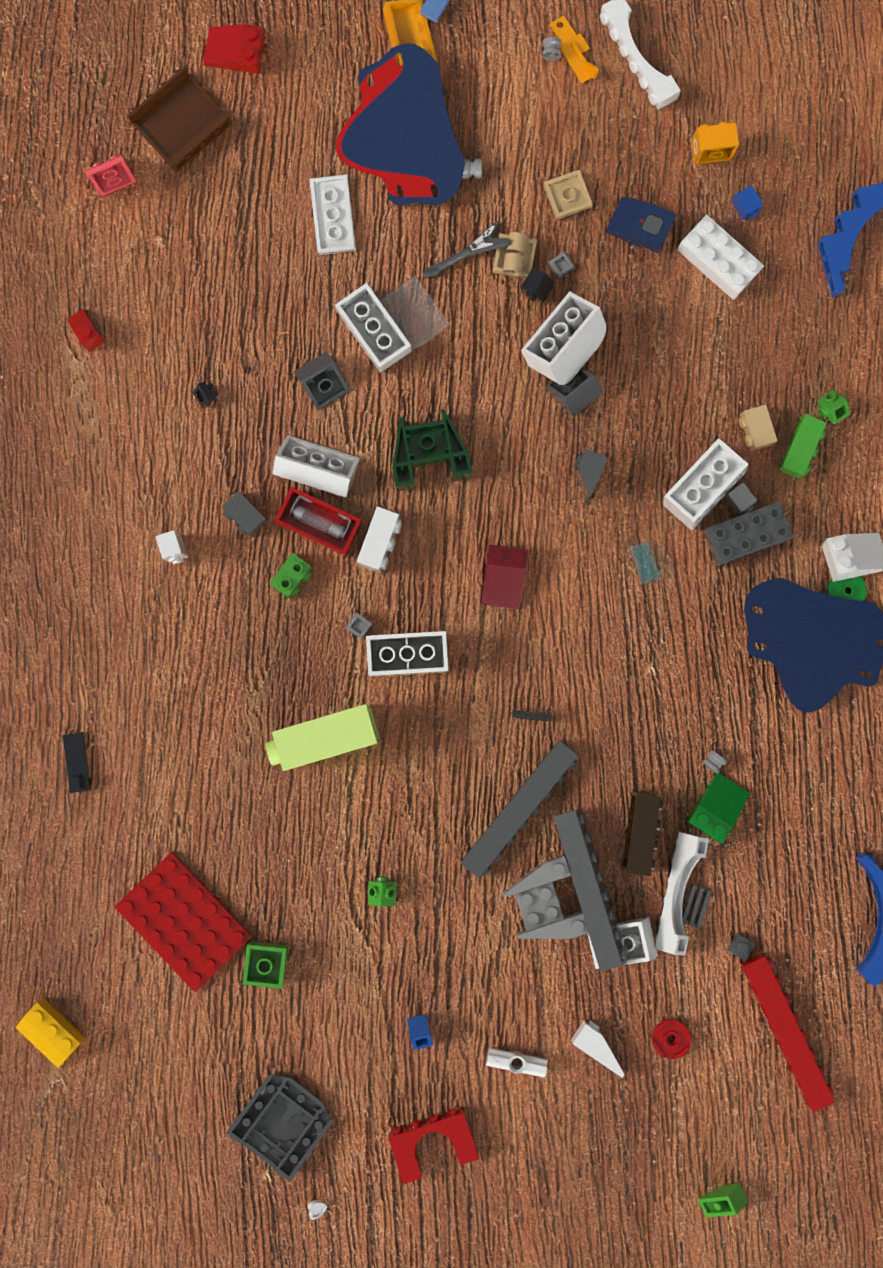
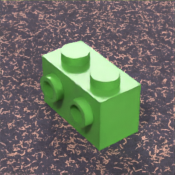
M292 553L269 584L289 599L292 596L295 598L301 590L299 586L302 582H307L312 576L313 572L311 570L313 568Z

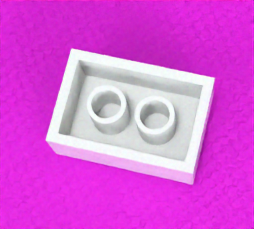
M376 507L357 559L359 566L380 574L382 569L386 570L389 562L388 552L393 551L396 543L394 539L395 533L399 534L402 527L399 514Z

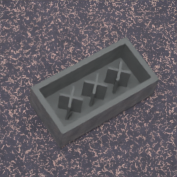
M780 501L703 530L716 567L794 538Z

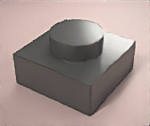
M737 933L727 950L746 961L755 944Z

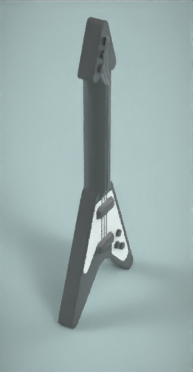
M496 221L466 249L436 265H431L423 272V276L427 278L438 275L443 269L469 255L508 246L511 244V241L506 238H493L500 227L499 222Z

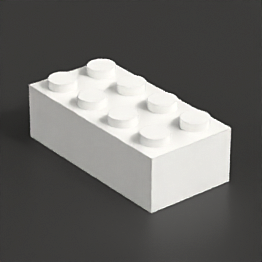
M707 214L682 240L677 249L733 300L737 298L764 267L760 261Z
M367 283L335 304L337 313L380 373L412 351L410 343Z

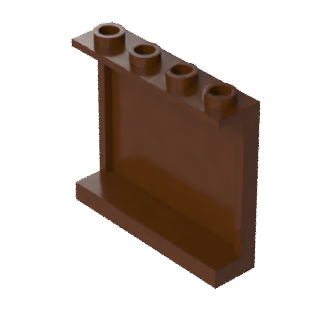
M185 66L182 69L176 70L167 82L161 83L153 94L147 95L144 102L138 107L132 108L129 115H127L135 129L175 173L181 170L233 124L230 115L226 111L223 112L188 73Z

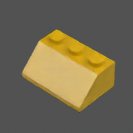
M44 998L38 1001L16 1026V1029L57 1068L86 1039Z

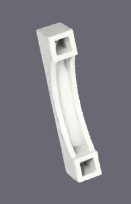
M611 0L602 5L600 13L601 22L603 25H607L612 40L616 41L619 45L621 55L629 61L631 71L638 76L642 89H646L651 104L655 105L659 110L677 100L681 90L671 75L666 76L654 69L638 51L630 33L628 20L632 10L626 0Z
M682 832L678 834L676 849L672 858L671 873L668 878L667 892L664 897L663 911L660 916L655 949L673 955L686 954L689 936L686 935L683 925V897L693 868L701 858L706 857L709 843L708 838Z

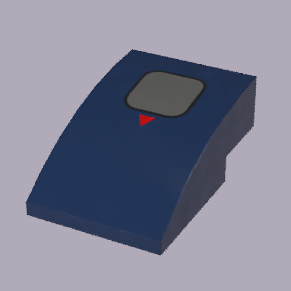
M622 197L605 232L639 248L643 246L659 253L677 214L650 203Z

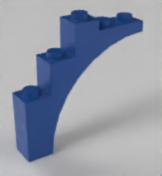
M860 852L855 859L864 868L873 885L877 898L878 920L873 943L866 957L855 970L869 984L876 987L883 980V868L880 869L876 865L877 860L868 853L866 855Z

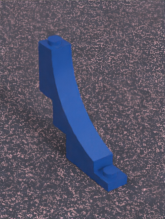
M883 182L856 189L852 194L855 209L841 212L834 219L838 233L823 236L817 243L832 298L840 296L845 290V280L841 276L845 275L850 269L852 249L860 230L870 218L883 210Z

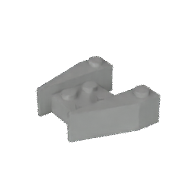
M563 854L544 860L503 891L504 898L515 894L526 928L516 932L518 939H572L588 933L582 910L563 916L552 882L571 876Z

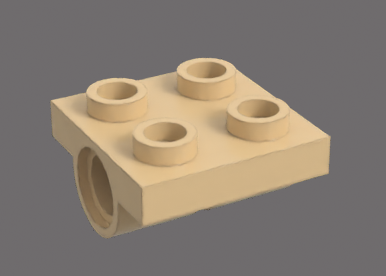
M511 232L509 235L499 233V238L510 239L511 244L496 249L492 273L527 278L533 266L537 240L530 239L527 235L519 232Z

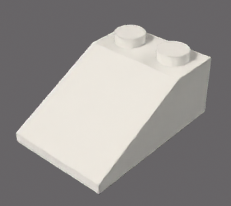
M879 533L835 536L827 538L822 546L833 582L883 571V543Z
M649 917L616 923V927L620 929L622 934V946L626 948L628 954L627 963L624 965L648 962L658 957ZM588 933L595 969H599L594 949Z

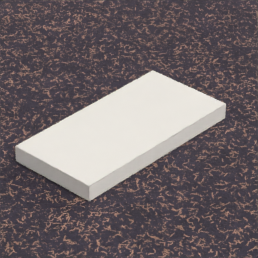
M348 175L311 178L310 188L318 255L356 251Z

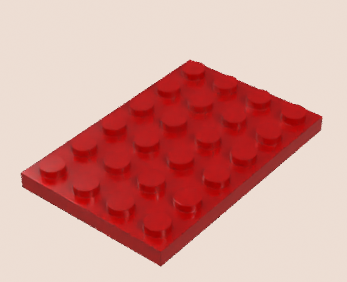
M170 852L114 907L194 992L253 937L173 852Z

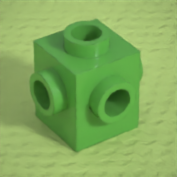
M834 390L817 400L820 416L828 419L834 425L851 415L845 396L838 394Z
M377 877V880L369 881L368 905L379 907L396 906L397 882L389 881V877Z

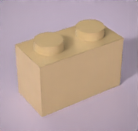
M766 404L745 410L740 414L739 423L741 428L745 430V443L747 447H750L751 451L774 445L777 442Z

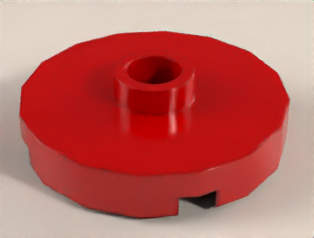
M674 1018L660 1021L654 1027L651 1034L655 1051L664 1058L678 1059L684 1056L691 1046V1034L688 1027L682 1021ZM673 1035L674 1039L668 1041V1036Z

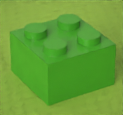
M249 941L246 948L242 985L282 989L285 985L289 945Z

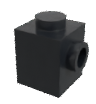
M532 268L520 288L526 293L525 297L529 300L544 302L555 282L545 272Z

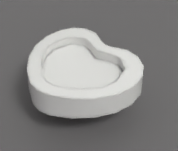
M314 1200L308 1204L309 1216L312 1220L322 1216L327 1209V1205L322 1200Z

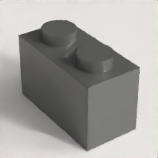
M239 491L222 506L225 510L223 513L230 522L235 520L239 524L236 528L244 536L248 534L252 537L267 522Z

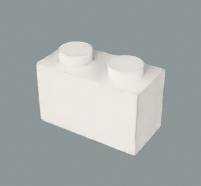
M175 530L155 536L162 559L169 563L178 564L184 561L183 558L188 557L182 535Z

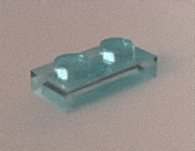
M649 542L629 548L641 585L661 578Z

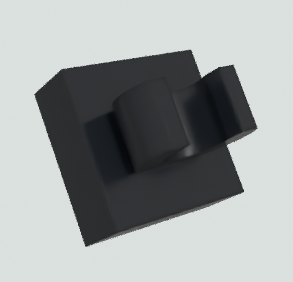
M205 381L198 383L192 392L202 409L208 407L212 400L218 396V392L212 394L210 391L214 385H206Z

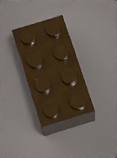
M636 791L631 793L622 869L626 873L651 876V871L654 872L655 870L653 853L658 848V840H655L656 832L660 830L661 821L658 820V814L663 809V800H660L661 796Z

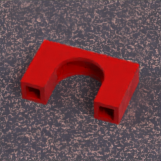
M459 1107L449 1109L448 1113L442 1115L436 1113L429 1116L427 1120L421 1121L419 1119L411 1122L409 1126H397L391 1129L388 1139L403 1184L422 1178V1169L415 1147L419 1139L428 1133L438 1132L446 1135L453 1143L460 1165L479 1159V1153L464 1107L460 1109Z

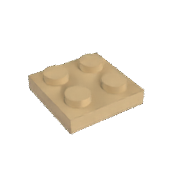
M580 169L543 183L556 220L592 208L593 206Z

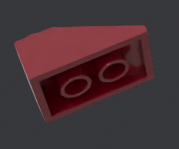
M489 545L481 604L512 609L520 608L528 550Z

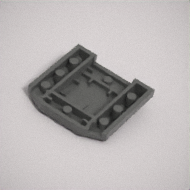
M269 1074L226 1133L238 1143L250 1149L290 1182L331 1126L332 1120L323 1101L292 1077Z

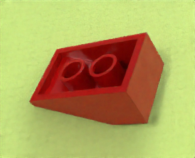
M246 24L209 27L203 65L260 74L266 40L263 27Z

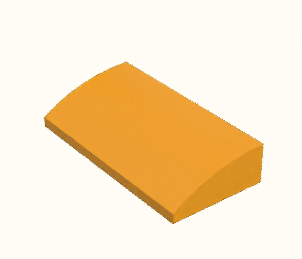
M422 0L385 2L383 14L391 47L407 43L416 44L425 49L437 62L427 18L420 15V10L423 7ZM397 53L395 55L397 64L402 66V56L400 53Z

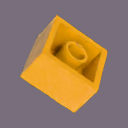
M724 121L718 125L703 124L697 127L691 141L694 165L732 160L739 146L736 122Z

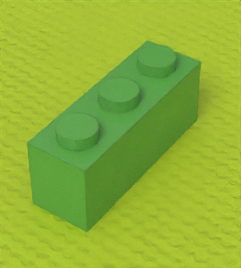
M805 413L798 422L778 470L798 479L807 475L812 466L809 464L811 458H815L818 453V442L823 440L827 432L824 429L827 423Z

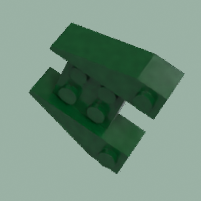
M441 409L442 420L405 427L403 416L400 417L392 466L397 492L416 488L412 470L414 467L450 461L454 481L473 478L469 453L444 409Z

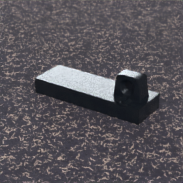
M84 732L62 735L70 793L91 790Z

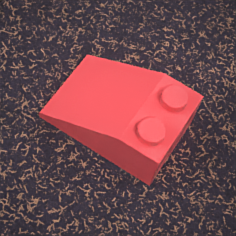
M124 154L114 155L110 160L103 163H95L86 170L87 176L101 196L136 182Z

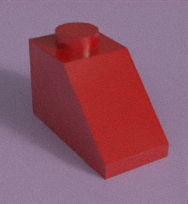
M83 309L67 319L73 332L88 351L104 342V339Z

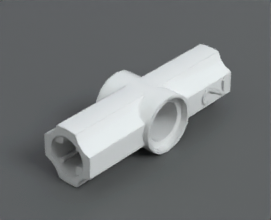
M489 1047L486 1066L511 1070L515 1074L525 1073L545 1077L548 1060L525 1055L519 1051L510 1052ZM519 1058L522 1060V1063L519 1066H514L511 1064L513 1059Z

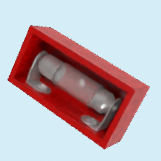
M290 487L274 521L278 526L344 557H347L363 524L361 519L293 487Z

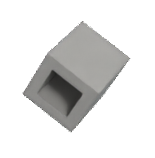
M744 482L724 496L738 515L742 512L746 514L754 509L753 504L757 502Z

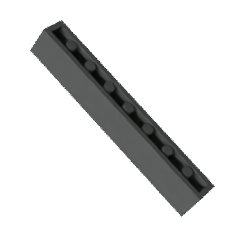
M558 740L463 857L460 864L476 877L480 878L481 875L485 877L491 870L489 865L493 860L497 862L503 855L502 849L506 844L510 846L516 839L514 834L526 827L528 824L527 818L531 814L534 816L541 808L540 802L543 799L547 800L551 796L553 786L555 784L559 785L566 777L564 775L565 771L568 768L571 770L576 765L578 755Z
M581 809L554 816L599 969L604 971L623 966L627 963L628 954L626 948L621 943V931L616 927V914L609 904L610 894L603 884L604 875L602 870H599L597 864V852L593 851L591 843L593 839L585 825L587 823L586 816Z

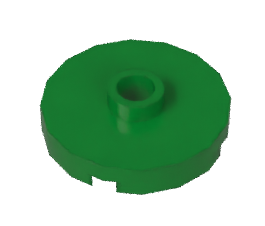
M860 576L833 582L831 579L827 585L826 593L827 595L842 599L864 601L867 588ZM846 587L850 589V594L845 593Z

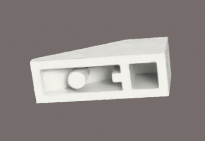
M584 1020L572 1037V1044L623 1078L624 1073L599 1030L600 1027L593 1021L588 1023Z

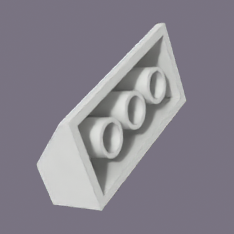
M287 435L275 456L272 474L338 496L347 497L360 458Z

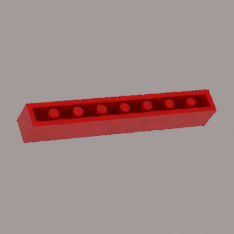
M760 953L741 962L740 965L808 1107L814 1113L835 1103L832 1095H835L829 1083L826 1084L823 1078L826 1075L821 1065L817 1066L815 1062L817 1056L813 1048H809L806 1043L808 1037L803 1029L800 1030L797 1024L800 1020L796 1012L791 1011L789 1007L791 1001L788 995L782 993L780 988L782 986L781 980L778 975L774 976L771 970L774 966L770 958Z

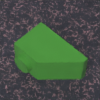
M740 1183L723 1185L698 1198L706 1217L737 1215L749 1202Z

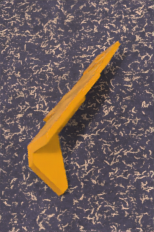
M564 15L549 24L557 38L561 40V47L559 49L579 81L584 83L590 78H597L599 69L597 66L587 62L583 56V53L590 50V47L581 33L576 35ZM562 23L563 27L559 28L557 24Z

